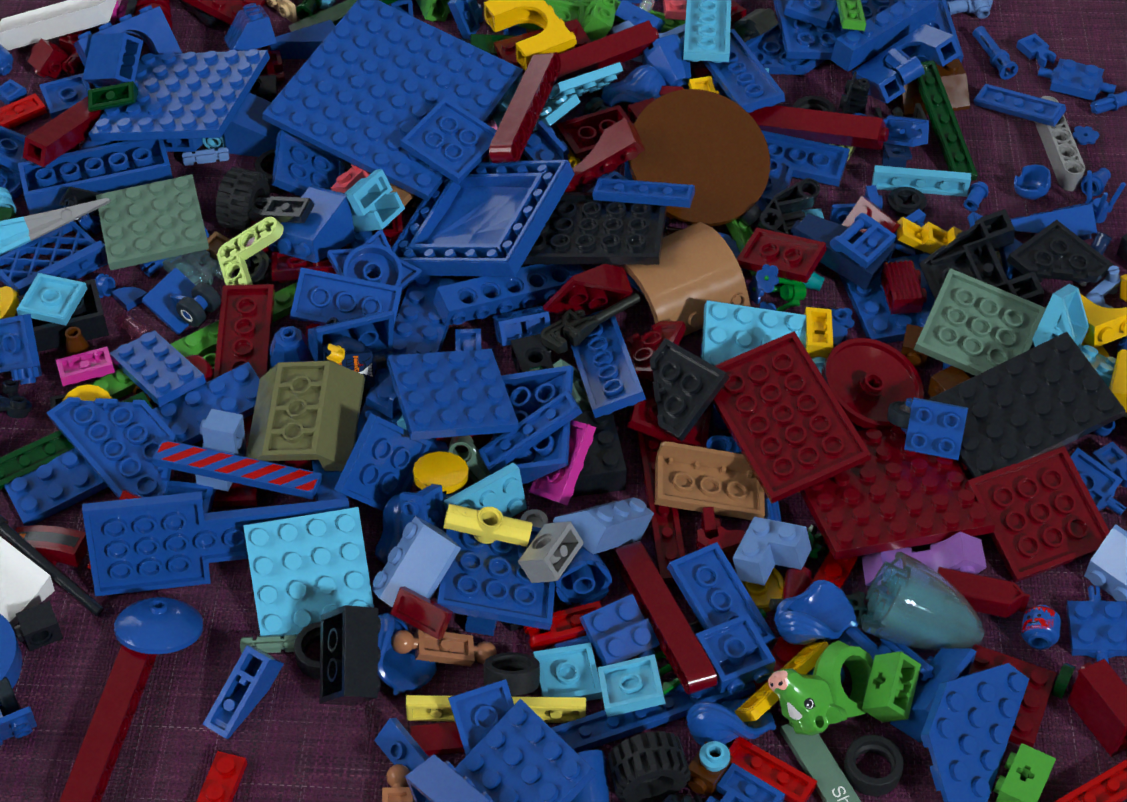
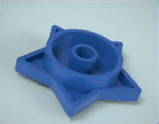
M383 230L377 231L368 241L355 249L328 250L327 257L338 275L402 287V290L420 277L422 272L420 268L398 258L392 251Z

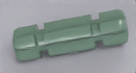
M281 635L257 636V639L242 637L240 641L241 653H243L247 645L266 653L281 652V649H285V652H295L294 642L297 635H285L284 638H281Z

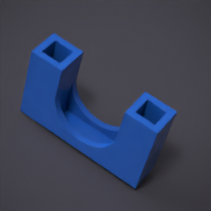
M152 5L140 9V14L133 17L132 14H128L119 18L120 23L112 26L111 22L98 27L99 32L97 33L85 32L77 36L79 40L73 44L84 67L92 35L133 34L140 37L154 55L170 52L182 54V51L161 7L152 8ZM93 84L94 88H101V86Z
M924 24L852 71V74L854 75L856 71L857 79L866 78L870 83L868 95L887 104L906 92L898 72L891 70L885 63L884 59L887 57L888 51L893 48L902 50L910 58L916 56L919 61L934 60L935 64L942 67L960 56L961 52L954 35Z

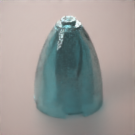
M896 552V559L892 563L885 561L877 572L866 595V599L869 600L867 615L863 614L861 617V626L865 632L892 643L925 650L940 651V649L970 648L974 644L981 642L984 636V629L982 628L979 616L967 599L948 580L929 566L903 552Z

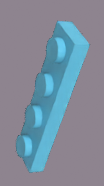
M875 165L872 185H876L877 190L893 191L899 187H911L925 194L967 197L971 173Z

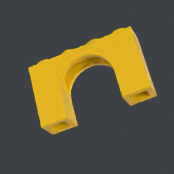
M488 0L484 2L485 21L495 33L522 23L535 24L544 29L541 33L516 43V60L524 71H526L534 54L553 52L561 54L574 49L577 44L574 33L567 29L564 21L558 18L552 6L548 5L544 0Z
M1127 274L1120 276V298L1127 302ZM1080 294L1089 323V329L1083 341L1097 348L1127 336V307H1101Z

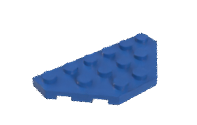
M779 23L760 36L745 42L763 67L769 68V74L805 75L826 61L823 59H786Z
M68 397L46 412L49 419L118 498H120L123 490H128L142 498L167 495L172 469L153 465L152 458L163 439L177 442V437L145 400L118 402V399L96 398L95 401H84L79 397Z
M1009 663L939 684L921 733V739L924 748H929L933 765L929 767L936 791L941 790L944 802H988L1029 682L1028 677Z

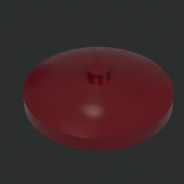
M869 338L846 340L838 344L831 351L822 368L823 378L850 421L866 429H891L894 425L888 421L887 413L892 402L906 401L907 398H912L913 401L914 397L924 398L922 381L913 364L897 349L878 340Z

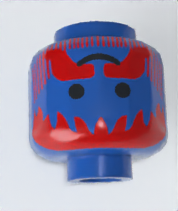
M1037 605L1025 611L1022 620L1021 635L1031 647L1039 650L1048 649L1053 646L1060 637V615L1046 605Z

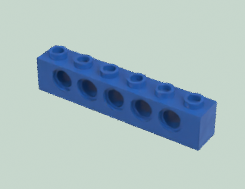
M535 264L520 268L516 277L483 276L437 287L433 303L444 326L460 325L465 321L484 319L490 315L509 313L515 309L530 308L536 304L547 302L572 276L584 271L580 264Z

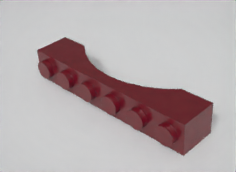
M624 118L604 130L593 150L579 164L572 168L575 175L565 192H576V190L584 185L595 182L598 177L614 171L622 163L635 159L641 152L645 151L636 127L629 120Z

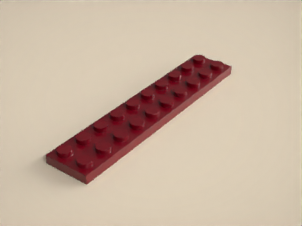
M274 284L223 285L213 379L247 362L250 363L259 379L268 372L275 296ZM253 414L243 419L246 447H248ZM232 483L229 491L216 489L212 507L257 506L259 488Z

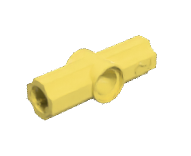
M448 504L443 527L471 534L478 542L483 544H490L498 540L527 547L533 524L532 522L503 516L494 507L487 506L481 510H475Z

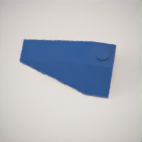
M1082 203L1053 209L1052 212H1039L1027 217L1021 216L1010 219L1015 231L1039 233L1055 220H1058L1082 240L1091 239V234L1097 233L1093 205L1091 203Z

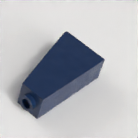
M807 214L802 221L797 220L791 229V233L794 236L826 243L827 250L820 263L865 290L881 272L883 263L889 262L896 247L894 243L890 245L865 269L844 253L834 251L830 246V241L835 236H840L848 227L811 214ZM859 231L849 242L853 244L864 232Z

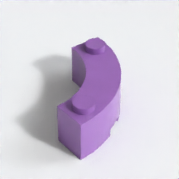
M960 531L946 540L931 544L930 550L913 552L911 548H901L866 554L861 557L865 585L877 588L882 592L915 591L916 582L934 585L938 567L978 574L987 568L981 539Z

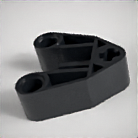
M806 178L776 194L761 213L756 228L793 235L791 233L793 225L797 220L802 221L805 217V213L802 210L814 206L820 192L819 183L814 179Z

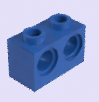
M543 306L493 316L496 340L502 346L511 345L510 340L541 334L544 328L551 325L549 312L544 311Z

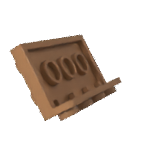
M667 441L660 444L655 457V505L702 512L703 507H714L715 515L753 520L754 517L764 518V490L743 454Z

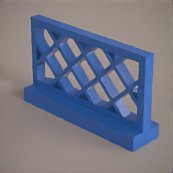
M72 221L0 256V266L4 264L12 265L11 270L0 269V280L6 286L17 291L19 296L26 294L38 273L77 280L108 264L105 244L100 240L96 242L75 221ZM71 231L76 233V238L63 237ZM47 243H56L55 248H44L42 246ZM61 244L73 245L72 250L60 249ZM78 245L87 246L82 250H77ZM26 253L34 254L33 259L21 258V256ZM40 254L52 255L51 260H39L38 258ZM57 256H68L60 261H56ZM18 265L30 266L29 271H19L17 267ZM36 267H46L38 272H34ZM14 277L24 278L16 283L13 282Z

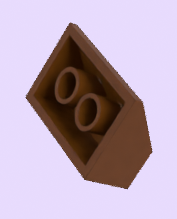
M954 59L943 67L936 64L953 111L969 109L970 100L967 75L960 60ZM913 80L903 86L906 92L895 98L903 112V117H913L916 103H920L925 115H928L916 81Z

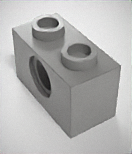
M571 521L544 524L518 560V563L531 583L558 581L584 542Z

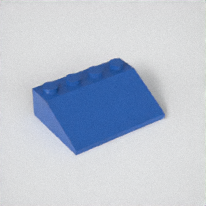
M572 365L502 375L518 423L567 389L572 394L574 371ZM571 421L507 464L514 463L519 467L522 484L532 482L568 466ZM494 433L492 440L503 433Z

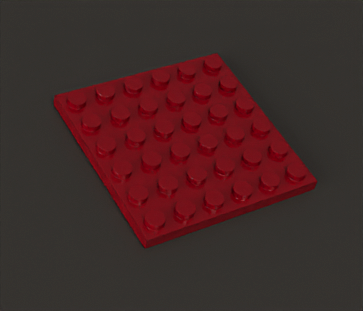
M896 425L886 430L872 428L857 431L871 453V460L800 491L835 560L937 543L952 537L959 531L970 536L994 533L996 525L983 503H978L975 499V494L966 488L965 484L968 479L957 461L904 450L906 433L901 430V427Z

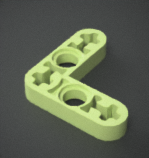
M274 217L264 218L219 248L217 258L226 285H253L245 260L274 243L282 236L284 228ZM254 237V242L246 247L248 240ZM240 268L238 275L232 278V273Z

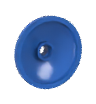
M167 597L148 598L137 601L125 608L115 620L114 632L117 640L128 649L145 654H167L185 649L195 643L203 632V618L198 610L184 601Z

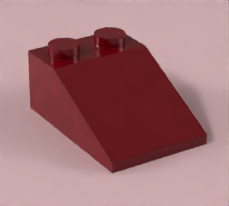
M617 105L558 123L556 128L576 158H585L598 143L605 129L624 118L629 121L630 119L621 106Z
M602 264L572 276L546 302L543 309L544 311L564 314L569 309L573 312L582 309L585 311V316L612 306L628 297L633 291L623 267Z

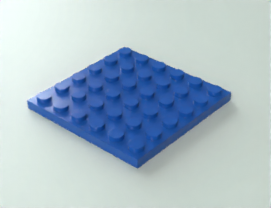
M251 49L248 51L229 50L227 52L208 51L206 53L187 52L174 54L170 52L158 55L152 53L145 54L138 63L134 82L138 88L136 103L105 109L89 132V136L92 141L221 138L270 59L268 50Z

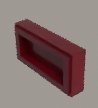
M405 586L399 588L390 612L391 615L438 640L444 637L453 611Z

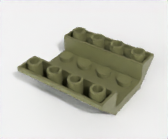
M332 361L277 363L259 381L246 457L271 463L273 461L319 460L324 471H343L356 442L365 381L364 375Z

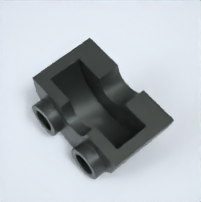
M755 9L738 20L733 27H735V31L742 40L746 42L765 33L779 22L775 18V13L772 9Z

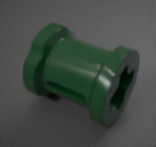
M303 0L301 4L296 6V16L302 20L314 15L315 10H318L322 5V1Z

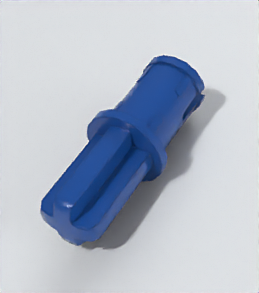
M1127 90L1118 94L1111 93L1106 98L1093 101L1090 104L1091 112L1100 114L1109 110L1117 111L1119 107L1126 106Z

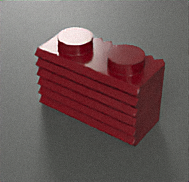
M905 260L904 262L883 263L880 281L883 285L890 314L921 312L923 303L927 302V292L925 288L920 286V270H915L911 260L908 262Z

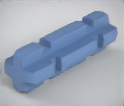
M219 147L218 150L211 148L196 150L195 153L183 152V164L188 166L194 165V162H197V164L216 162L217 159L228 161L229 151L227 147Z

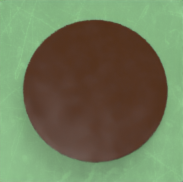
M700 89L673 91L651 102L634 123L645 151L641 152L635 159L628 160L633 180L695 185V195L691 207L667 206V217L686 222L688 225L702 222L710 227L719 226L743 216L763 194L770 174V154L767 142L760 127L750 114L727 97Z

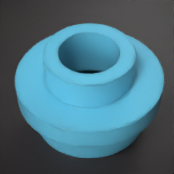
M711 741L701 747L699 759L707 770L717 772L729 764L730 751L723 743ZM710 753H718L720 756L713 757Z

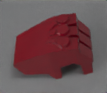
M719 526L717 529L718 536L709 539L705 537L703 529L697 530L696 549L699 550L717 542L730 563L733 562V556L745 535L743 530H726Z

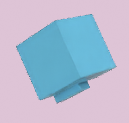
M382 169L373 171L367 178H361L344 193L347 194L346 197L351 205L355 232L382 230L405 209L398 193L391 192L393 189Z

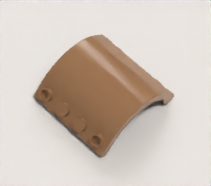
M702 222L689 225L683 230L675 231L663 237L659 265H614L623 267L625 272L637 283L650 306L655 324L660 321H684L686 331L683 337L703 328L704 305L707 300L751 306L743 273L732 250L715 229Z

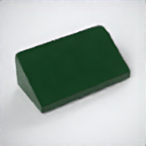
M131 81L88 90V110L93 112L134 104L138 96V88Z

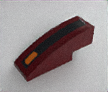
M45 525L23 526L15 529L21 537L54 565L60 562L79 567L88 551L86 532Z

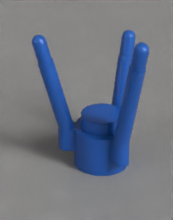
M1088 170L1086 203L1093 205L1095 222L1102 223L1106 220L1108 212L1112 211L1126 183L1122 182L1109 203L1106 201L1107 192H1104L1101 198L1093 200L1092 171Z

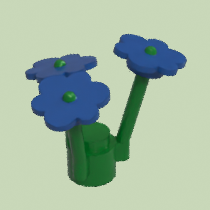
M764 264L762 270H758L756 275L752 276V281L749 283V291L751 293V301H754L755 304L760 303L764 292H780L781 298L789 302L778 308L773 303L761 302L760 308L783 312L791 307L800 306V301L806 297L807 290L805 284L777 277V266ZM778 283L784 284V285H782V286H774V285H777Z

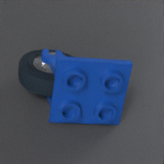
M915 397L913 400L912 398H907L906 401H896L889 405L888 421L893 425L901 427V430L906 433L904 450L959 460L968 413L967 407Z

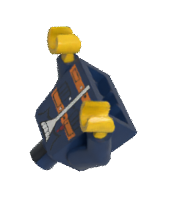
M348 336L342 337L334 345L322 346L324 361L335 362L364 375L363 393L375 385L374 371L387 367L386 357L383 353L373 355L372 351L364 343Z

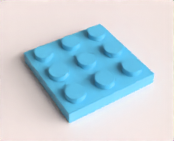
M619 62L555 84L548 100L553 99L554 101L564 94L567 97L574 94L580 97L588 91L593 93L603 89L602 87L616 80V75L623 71L621 63Z

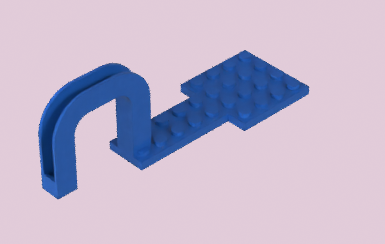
M435 438L429 439L432 444L428 453L438 451L449 452L445 442L438 441ZM312 460L313 471L322 473V481L315 494V502L204 513L202 492L82 504L95 596L211 584L209 563L248 559L243 525L349 508V501L346 495L334 490L342 471H324L319 460ZM459 490L452 494H446V491L443 492V501L459 493Z

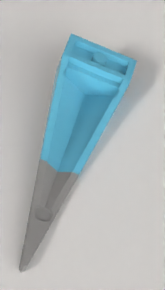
M103 198L66 208L0 221V256L109 204L111 200Z

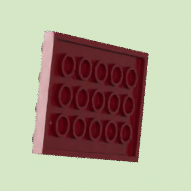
M795 331L715 365V367L726 372L730 378L712 402L771 504L871 460L870 451Z

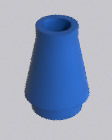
M1100 168L1092 173V197L1102 194L1108 180L1111 178V173L1108 169ZM1087 175L1081 182V190L1085 195H1087Z

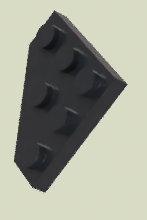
M1055 220L1014 250L1007 258V262L1023 275L1035 271L1039 278L1091 283L1099 281L1108 274L1109 267L1114 266L1112 262L1058 220Z
M665 338L650 358V366L654 378V396L658 408V426L661 430L683 442L730 377L726 372Z

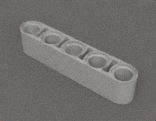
M1051 96L1041 97L1042 99L1058 102L1057 99ZM1064 114L1055 127L1035 122L1060 187L1067 191L1078 190L1084 175L1085 165Z

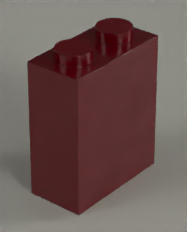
M1105 659L1094 664L1093 662H1088L1078 670V677L1072 685L1068 703L1112 757L1127 749V686Z

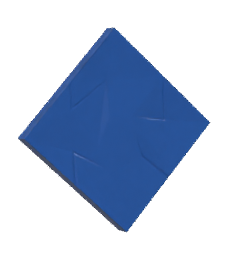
M568 160L518 161L495 164L493 162H480L459 185L446 177L428 202L422 200L393 245L392 251L398 258L420 268L422 276L516 277L575 173Z

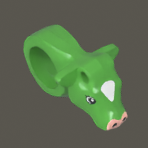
M838 640L830 644L817 659L813 675H802L794 669H782L771 674L768 684L771 690L779 697L782 715L789 720V724L793 727L795 733L813 736L824 732L830 724L847 720V718L866 713L862 710L874 660L861 647L849 646ZM843 663L848 668L852 678V691L849 698L841 684L840 673Z

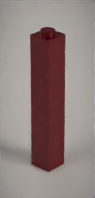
M648 20L559 54L561 70L555 84L643 55V50L647 47L650 50L654 47L652 42L659 38L657 29Z
M87 96L26 136L23 158L39 166H47L86 139L105 109L89 112Z
M777 105L764 107L749 113L763 131L821 143L882 150L883 142H886L889 136V128L886 127L884 119L878 117Z

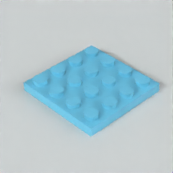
M707 300L704 305L702 359L715 366L795 331L806 348V315Z
M358 507L243 525L260 636L281 635L282 637L299 634L304 627L315 622H321V615L345 605L374 608Z

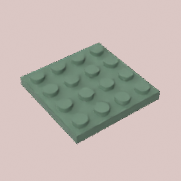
M193 175L96 195L97 200L103 198L111 200L109 204L98 208L110 271L209 249Z
M950 268L914 350L977 376L1030 350L1033 342L1032 339L1046 308Z

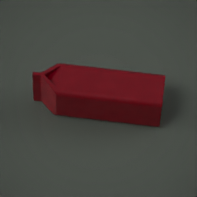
M938 567L931 602L1007 618L1018 611H1025L1030 594H1025L1012 581Z

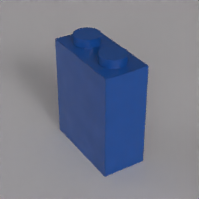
M126 33L92 35L82 80L101 87L131 81L135 82L143 40Z

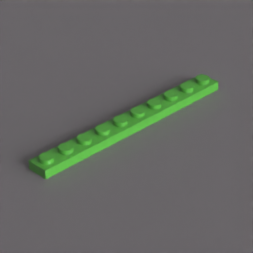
M297 282L275 292L272 323L291 313ZM219 320L171 343V345L184 357L190 355L204 357L216 351ZM120 369L116 370L115 373L108 374L90 383V385L99 386L106 390L113 399H120L134 392L136 384Z

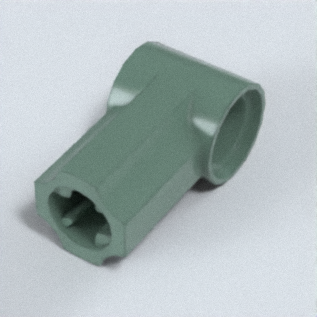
M471 436L452 437L449 452L460 456L466 461L469 468L468 476L475 483L491 475ZM464 445L468 448V451L460 453L455 450V447Z

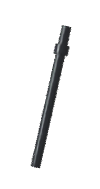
M0 515L1 535L47 572L54 581L95 616L102 613L104 607L8 525V521Z

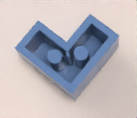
M211 409L207 418L203 419L200 424V435H203L204 442L202 448L246 457L247 447L243 415ZM195 474L197 484L214 487V489L229 491L233 483Z
M754 517L733 556L735 569L740 580L765 586L775 565L802 570L811 551L806 526Z

